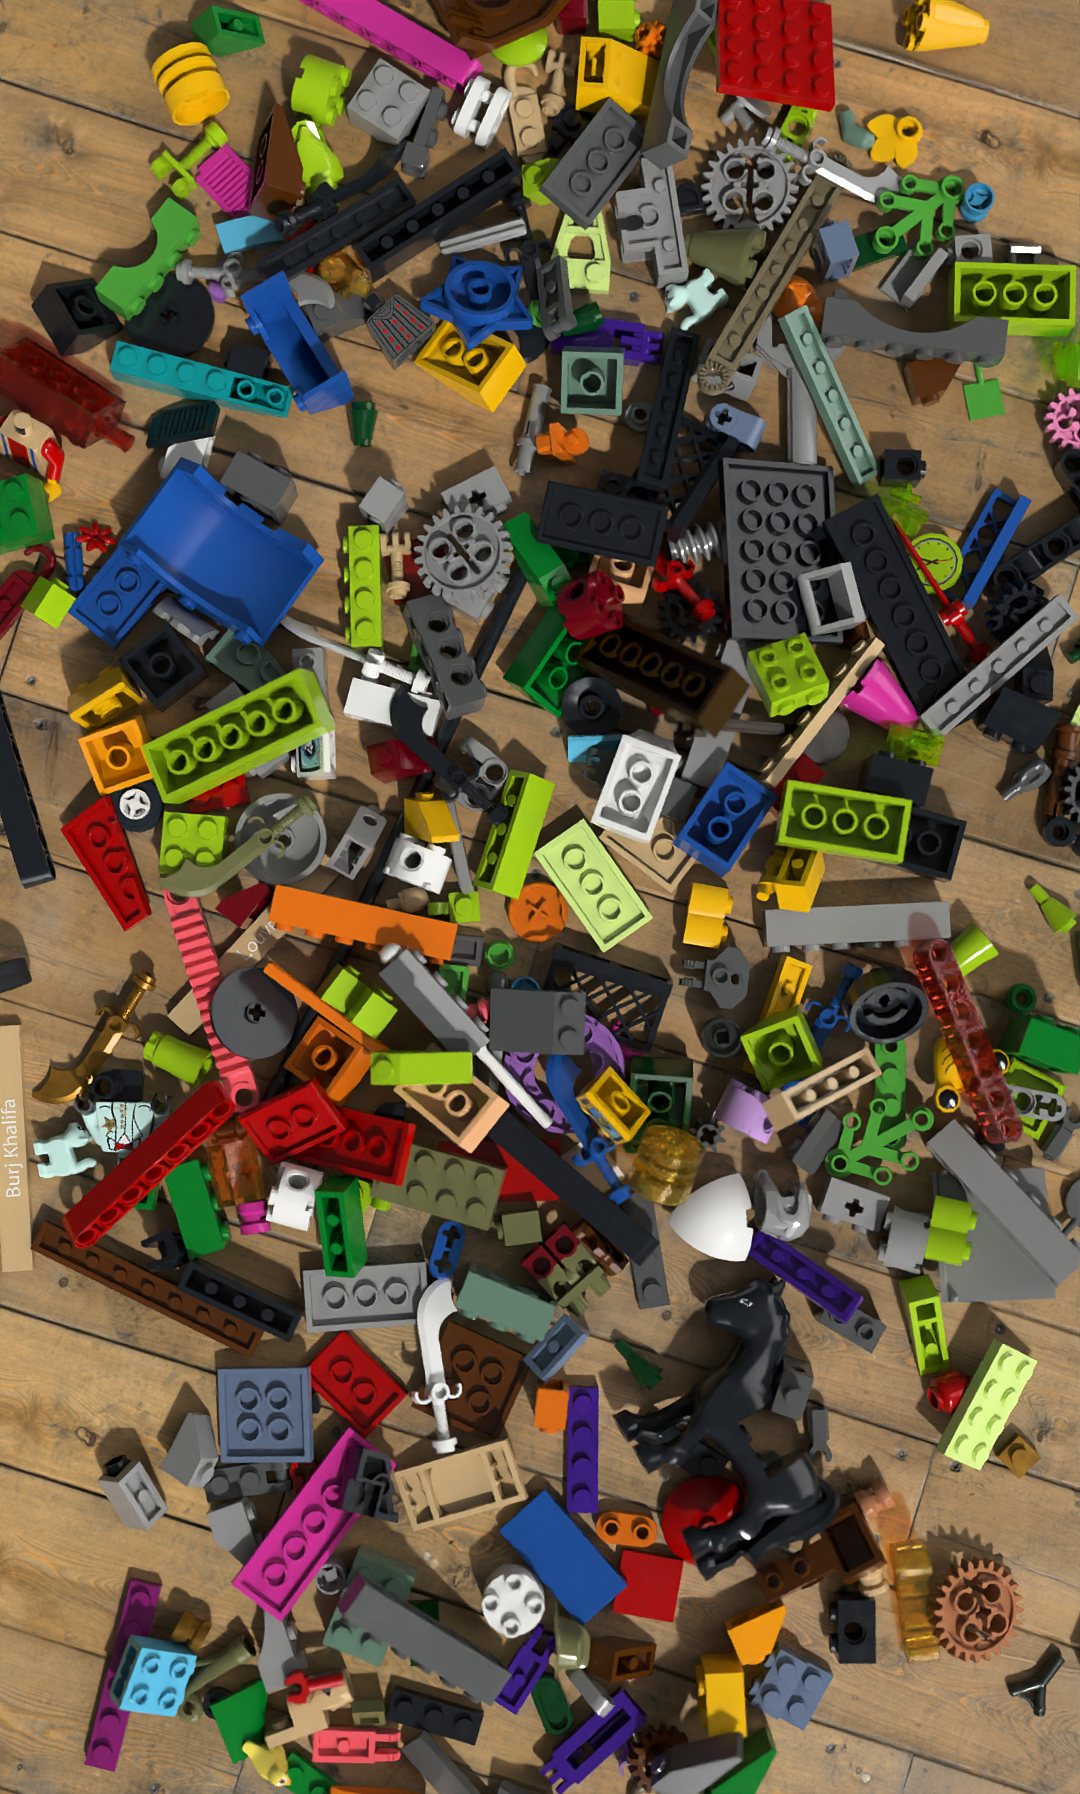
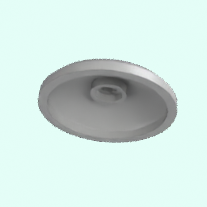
M275 793L261 797L249 805L241 815L236 826L235 848L238 849L261 830L262 823L260 820H254L251 823L247 822L251 817H261L266 823V828H269L274 823L276 824V821L281 817L283 818L285 814H288L292 808L297 806L298 803L295 800L297 796ZM314 810V815L311 818L304 814L276 837V840H279L283 835L289 838V843L285 846L286 851L283 857L277 859V855L282 852V847L279 844H273L245 866V869L255 878L274 885L293 884L312 874L321 863L327 847L326 827L319 812Z

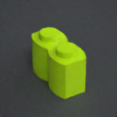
M936 1195L924 1259L960 1267L963 1260L969 1261L972 1242L966 1241L968 1229L975 1230L978 1212L972 1211L973 1203Z

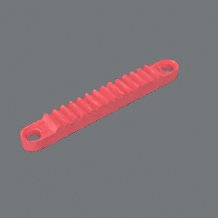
M164 888L163 895L170 915L171 925L174 928V935L182 953V960L185 963L189 982L193 988V995L200 1010V1017L204 1023L208 1042L211 1045V1052L215 1058L219 1077L222 1080L224 1089L235 1104V1111L241 1113L259 1104L261 1098L250 1059L239 1057L228 1051L217 1039L211 1025V999L215 989L224 977L199 898L187 897L184 901L177 902L173 899L172 893ZM245 1088L251 1091L253 1100L250 1105L242 1106L237 1102L236 1094L240 1089Z

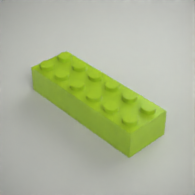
M298 668L141 747L163 803L182 804L335 730L336 726L314 672Z

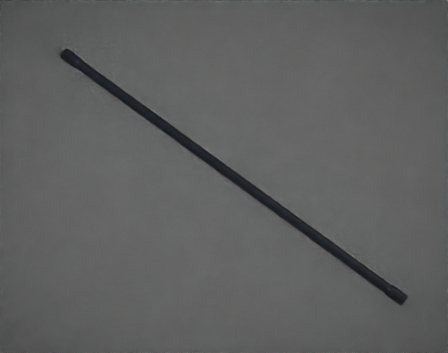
M519 565L474 657L475 673L479 681L527 583V579ZM463 716L451 720L445 718L435 738L437 749L444 755ZM430 771L419 774L407 798H415V793L427 792L436 772ZM404 805L360 895L358 903L373 906L387 874L383 873L393 844L395 839L399 838L400 833H404ZM337 944L315 993L337 963L342 967L344 966L353 945ZM309 1005L275 1075L268 1084L261 1102L286 1091L292 1073L283 1066L316 1018L321 1015Z

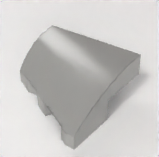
M172 596L162 600L152 611L200 647H202L208 637L215 641L221 631L195 612L184 607Z

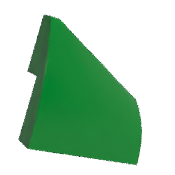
M262 1677L242 1684L240 1690L211 1702V1711L234 1765L249 1757L242 1750L244 1742L250 1740L258 1745L264 1743L267 1692Z

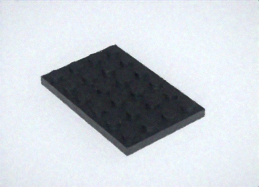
M721 458L718 461L727 640L775 643L805 632L810 644L838 646L842 644L843 630L811 636L796 576L839 564L838 555L821 523L836 515L833 466ZM828 579L810 581L821 625L837 622L838 618Z

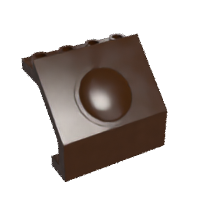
M570 0L432 1L438 10V17L446 25L450 33L451 41L457 47L464 48L469 59L473 60L550 26Z

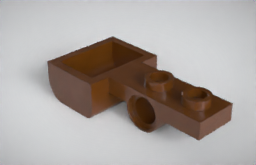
M854 1502L839 1510L833 1522L819 1533L821 1539L755 1574L768 1604H774L798 1590L809 1588L821 1582L825 1578L824 1576L837 1570L843 1583L851 1584L880 1569L887 1563L858 1503Z

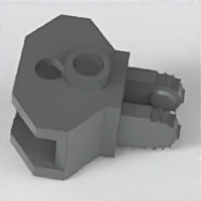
M725 947L713 960H705V962L681 960V966L687 969H704L702 981L684 977L683 979L679 978V985L701 988V991H707L717 1008L733 1010L747 996L750 964L740 948ZM733 974H736L739 977V981L737 984H733L731 982V976Z

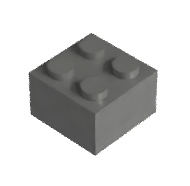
M238 450L220 481L221 485L227 489L226 493L231 499L239 503L243 502L253 511L282 525L299 495L294 481L290 479L291 474L279 466H275L274 469L263 464L265 461L263 458L251 451L245 454Z

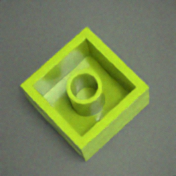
M164 812L159 873L164 875L175 874L184 865L186 858L200 867H211L222 862L228 857L231 820L225 816Z

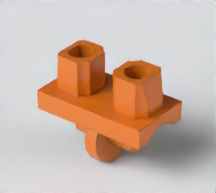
M558 422L549 424L550 432L536 435L537 452L540 455L545 454L550 462L561 460L568 466L576 465L577 462L574 456L583 454L589 447V437L585 431L579 428L567 430Z

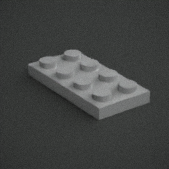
M426 1260L364 1265L355 1278L326 1276L325 1268L304 1269L303 1282L307 1333L418 1325L417 1311L419 1302L428 1288Z

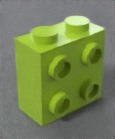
M805 632L747 652L746 668L770 718L777 715H788L796 708L805 705H816L828 697L829 680Z

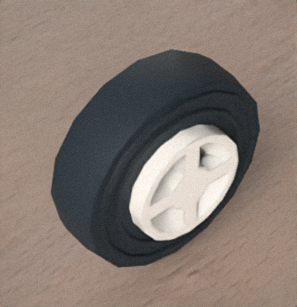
M148 780L115 791L110 796L121 827L130 832L141 833L152 829L160 822L164 814L165 803L162 801L158 788Z

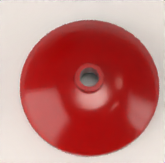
M715 1475L694 1476L676 1486L667 1497L661 1514L663 1536L671 1551L677 1557L684 1560V1562L696 1566L691 1557L692 1553L680 1531L692 1524L704 1528L708 1525L720 1524L736 1513L744 1501L742 1489L729 1479Z

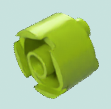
M307 54L300 65V68L305 69L301 78L296 77L293 86L291 109L296 111L293 115L303 119L307 118V120H312L327 127H333L337 115L343 116L345 113L347 98L343 96L345 87L347 88L350 83L352 70L344 65Z

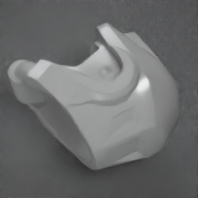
M766 1170L755 1172L752 1179L754 1181L753 1202L757 1229L782 1241H792L802 1237L809 1227L812 1196L807 1194L805 1183L796 1182L788 1188L785 1197H782Z

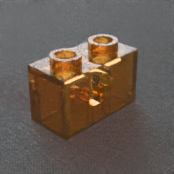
M252 1138L206 1147L218 1208L237 1206L266 1198L264 1180L261 1176L258 1161V1149Z

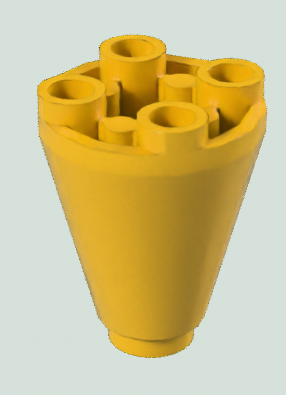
M913 0L911 7L906 6L902 15V25L906 26V35L903 42V48L906 51L922 52L975 46L977 43L983 44L989 32V20L987 18H983L982 14L955 0Z

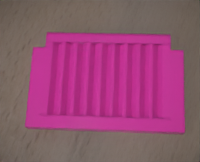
M225 143L198 168L200 175L195 181L232 220L251 216L248 214L253 171Z

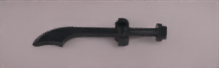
M404 139L393 149L381 151L376 163L362 177L336 190L327 182H323L309 197V205L293 213L287 209L278 212L274 218V226L277 232L281 235L290 236L297 231V224L309 218L318 225L324 221L322 218L327 220L335 215L338 211L336 204L376 185L395 168L402 158L405 146L409 140Z
M516 193L509 196V202L507 203L508 211L515 212L516 218L522 217L524 219L527 233L520 236L522 247L512 245L507 249L506 261L510 262L509 254L512 251H517L520 254L532 302L533 300H539L536 269L542 266L539 247L541 245L548 246L552 254L553 244L548 239H541L537 243L533 241L526 209L532 206L531 200L524 196L523 193ZM535 325L529 330H513L520 341L521 356L526 364L536 360L550 343L545 337L542 328Z
M401 685L392 699L390 708L392 727L398 738L455 790V795L450 798L441 794L445 802L453 803L458 799L459 793H464L489 814L486 821L490 825L500 826L510 814L506 810L507 806L504 803L496 806L469 781L475 780L479 776L480 769L478 763L472 760V766L476 768V772L468 775L427 740L423 733L422 722L428 708L415 703L409 697L406 686Z

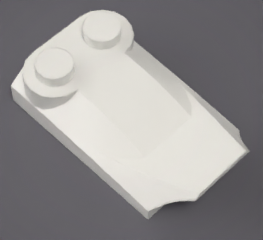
M638 729L629 735L623 734L591 822L605 830L629 839L649 843L681 759V755L676 752L673 741L642 729Z

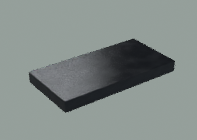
M548 480L535 542L656 568L669 506Z

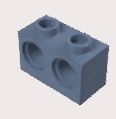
M838 220L829 221L823 224L817 233L811 254L822 285L850 276L860 255L848 220L840 223Z

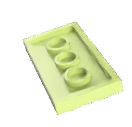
M584 818L534 852L535 857L603 953L653 919L648 909Z
M993 1339L943 1433L936 1450L950 1458L981 1470L989 1457L997 1437L1003 1431L1004 1424L1012 1409L1016 1406L1025 1384L1031 1378L1033 1369L1038 1361Z

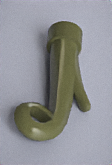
M240 1635L228 1647L219 1652L196 1658L195 1667L201 1668L189 1678L185 1688L184 1700L177 1710L178 1716L183 1721L194 1723L203 1715V1703L194 1692L239 1664H245L256 1656V1648L247 1635ZM187 1701L194 1705V1712L188 1710Z

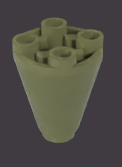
M761 228L699 230L695 233L689 232L684 241L686 256L691 262L704 269L708 268L711 273L742 290H748L759 272L762 262L766 260L770 253V244L765 243L766 231H763Z

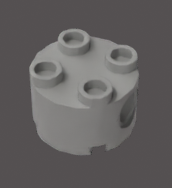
M894 1205L893 1210L886 1209L883 1230H888L886 1240L880 1239L876 1256L877 1260L882 1261V1266L899 1268L915 1274L920 1273V1265L923 1263L930 1229L927 1228V1223H924V1221L931 1222L930 1213L906 1210Z

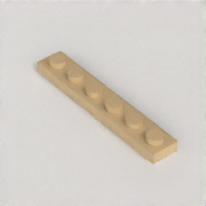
M875 637L867 640L862 639L852 648L850 653L853 656L847 663H842L832 675L835 679L829 685L828 697L814 705L810 711L806 710L796 721L798 727L792 734H787L778 744L780 750L774 758L770 757L760 767L759 772L761 774L757 778V782L766 788H775L885 644Z

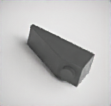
M736 1731L672 1746L653 1760L650 1788L659 1794H698L742 1761L743 1734Z

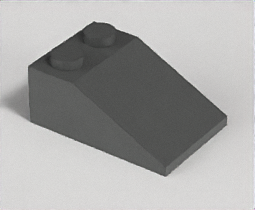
M490 988L489 1050L555 1055H584L586 992L583 990Z

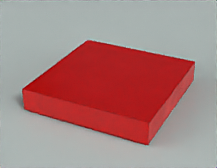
M622 1547L618 1572L628 1582V1585L614 1597L612 1612L673 1623L684 1560L675 1556Z

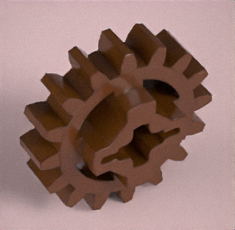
M661 1722L659 1730H655L652 1725H648L649 1733L645 1735L639 1731L638 1736L641 1740L638 1743L633 1741L630 1743L634 1753L627 1754V1759L631 1764L628 1766V1770L634 1776L633 1780L637 1786H642L648 1794L653 1790L650 1788L653 1760L672 1746L688 1743L689 1741L684 1732L680 1733L675 1725H672L669 1730L664 1722ZM643 1759L646 1760L645 1772L643 1770Z

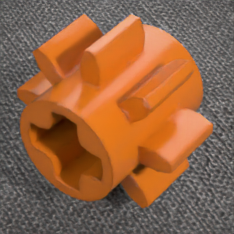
M657 19L652 24L648 21L642 23L634 36L635 41L638 43L634 49L652 58L653 56L657 59L661 58L667 27Z

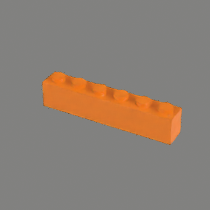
M277 884L268 921L275 922V929L292 932L293 926L305 929L304 935L320 939L323 938V933L335 935L334 942L353 945V941L358 940L366 942V949L379 952L389 943L398 944L401 948L407 946L411 951L417 948L422 955H426L425 958L429 963L443 965L444 960L450 961L458 924Z

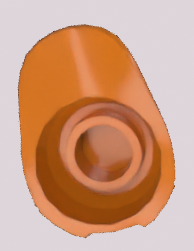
M793 275L772 312L778 318H781L807 305L817 329H819L823 304L808 280L801 276Z

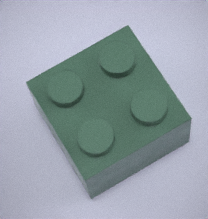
M564 346L562 350L561 413L622 414L625 348Z

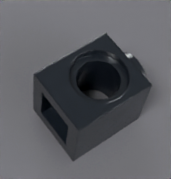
M234 341L232 350L228 349L226 352L224 367L229 371L267 381L273 358L269 350Z
M885 449L880 457L881 473L879 487L916 488L921 479L925 478L926 461L921 460L922 450ZM896 464H906L910 469V474H901L897 470Z

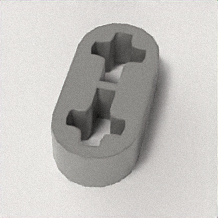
M584 1668L568 1669L565 1671L569 1680L596 1713L605 1717L615 1706L614 1700L594 1675L584 1671Z

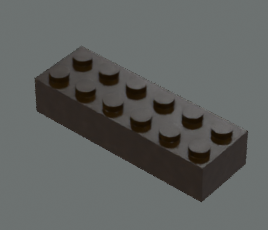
M623 616V626L621 628L587 638L573 660L591 676L604 679L616 689L714 738L718 736L751 686L733 667Z

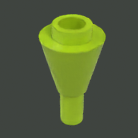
M1038 883L1028 890L1041 905L1040 907L1054 934L1060 931L1064 935L1077 924L1074 918L1078 914L1055 898L1050 897Z

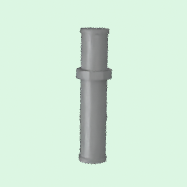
M533 384L523 434L521 438H518L517 446L519 447V452L513 472L524 477H531L533 475L532 471L537 454L536 435L541 434L552 390L544 384Z

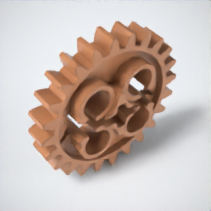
M973 1556L971 1561L961 1558V1567L952 1563L950 1564L951 1574L941 1572L945 1580L943 1584L934 1582L935 1587L939 1591L938 1594L929 1595L936 1602L935 1605L927 1608L928 1611L935 1614V1617L931 1618L928 1624L936 1627L932 1635L940 1639L938 1645L946 1649L950 1655L964 1662L971 1660L979 1663L980 1657L990 1661V1652L997 1656L1001 1655L999 1647L1001 1644L1008 1648L1010 1647L1007 1640L1009 1635L1017 1637L1016 1632L1012 1628L1013 1625L1022 1624L1015 1617L1016 1614L1024 1611L1023 1608L1016 1605L1023 1597L1014 1592L1019 1587V1584L1011 1581L1013 1575L1005 1571L1004 1566L987 1558L982 1560ZM961 1579H968L971 1583L983 1589L988 1586L986 1593L982 1594L970 1588ZM961 1595V1599L957 1603L958 1597ZM966 1625H969L985 1633L990 1640H983L980 1636L968 1630L963 1634Z

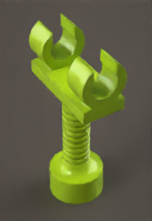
M211 121L204 128L205 137L202 139L203 141H200L181 162H177L165 150L162 156L157 158L150 166V169L153 171L152 173L159 180L165 178L172 168L182 177L171 187L173 194L180 201L184 200L191 193L192 189L194 190L198 186L194 178L188 173V169L190 170V167L192 168L195 165L194 163H197L213 146L221 148L229 140L225 132L214 121Z

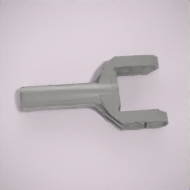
M834 289L832 297L847 299V290ZM771 312L755 339V354L764 358V362L770 368L779 371L786 378L787 463L817 465V407L789 344H778L777 347H772ZM846 346L842 348L826 347L832 363L846 349Z

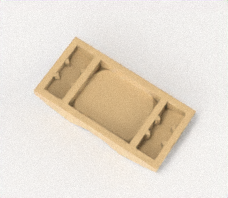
M508 1437L477 1443L450 1454L433 1456L394 1472L413 1532L528 1498Z

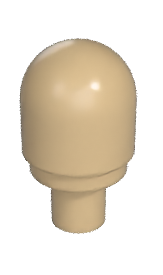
M412 887L399 892V897L386 900L388 909L395 911L402 909L404 913H412L423 910L429 902V896L423 888Z

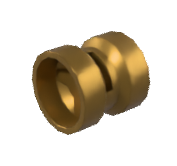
M185 1610L170 1639L177 1643L186 1642L191 1651L198 1653L213 1624L205 1620L199 1623L193 1613Z

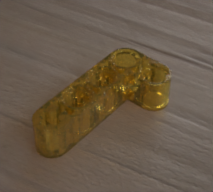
M921 1538L890 1542V1556L907 1663L912 1665L940 1661L938 1638L932 1635L936 1627L928 1624V1621L935 1617L932 1612L927 1610L928 1607L933 1606L932 1599L929 1597L931 1594L929 1576H932L929 1550Z

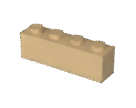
M866 1047L783 1091L761 1105L777 1132L883 1073L870 1050Z

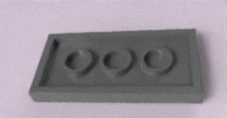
M609 98L539 188V191L586 230L643 156L640 152L645 129Z

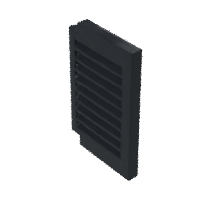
M215 401L160 411L158 417L152 418L146 441L147 448L151 449L213 437L216 431L220 407L216 405Z

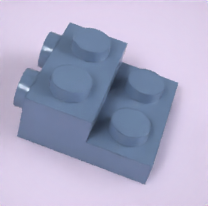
M777 1642L772 1652L766 1655V1658L763 1660L762 1665L764 1668L759 1677L754 1676L748 1686L749 1701L752 1706L778 1720L780 1717L804 1731L830 1684L833 1674L826 1668Z

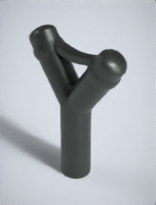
M1055 1652L1037 1677L1009 1685V1694L1012 1697L1019 1696L1025 1699L1033 1707L1034 1715L1037 1717L1045 1716L1046 1686L1064 1664L1065 1660ZM1034 1691V1703L1023 1694Z

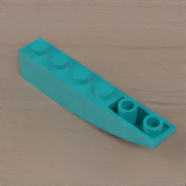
M121 341L116 343L109 369L116 381L201 403L215 401L216 405L220 407L286 419L293 399L292 396L294 395V389L289 386Z

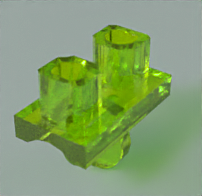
M907 482L904 490L892 488L890 496L900 499V502L880 497L890 519L894 513L904 516L901 525L902 530L905 534L915 537L922 523L927 524L930 514L907 505L908 502L919 505L922 496L912 493L913 484Z
M891 723L884 751L895 753L897 758L905 760L909 758L925 761L926 765L938 767L945 736Z

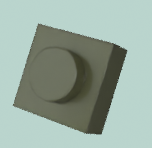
M367 1697L361 1701H352V1715L355 1728L386 1726L384 1699L378 1700L373 1697Z

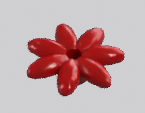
M97 522L92 523L91 529L86 526H79V531L82 535L77 536L76 541L87 542L86 551L99 549L105 553L107 551L106 544L116 543L114 538L108 536L112 532V529L109 527L100 530Z

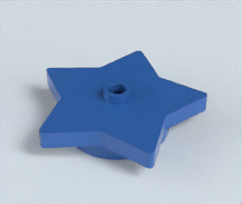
M453 254L445 283L420 299V310L453 323L467 350L473 349L495 331L529 330L533 327V317L517 296L522 280V266L501 267L488 261H469Z

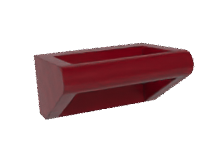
M259 883L222 899L215 910L239 928L248 929L271 901L275 890L271 886Z

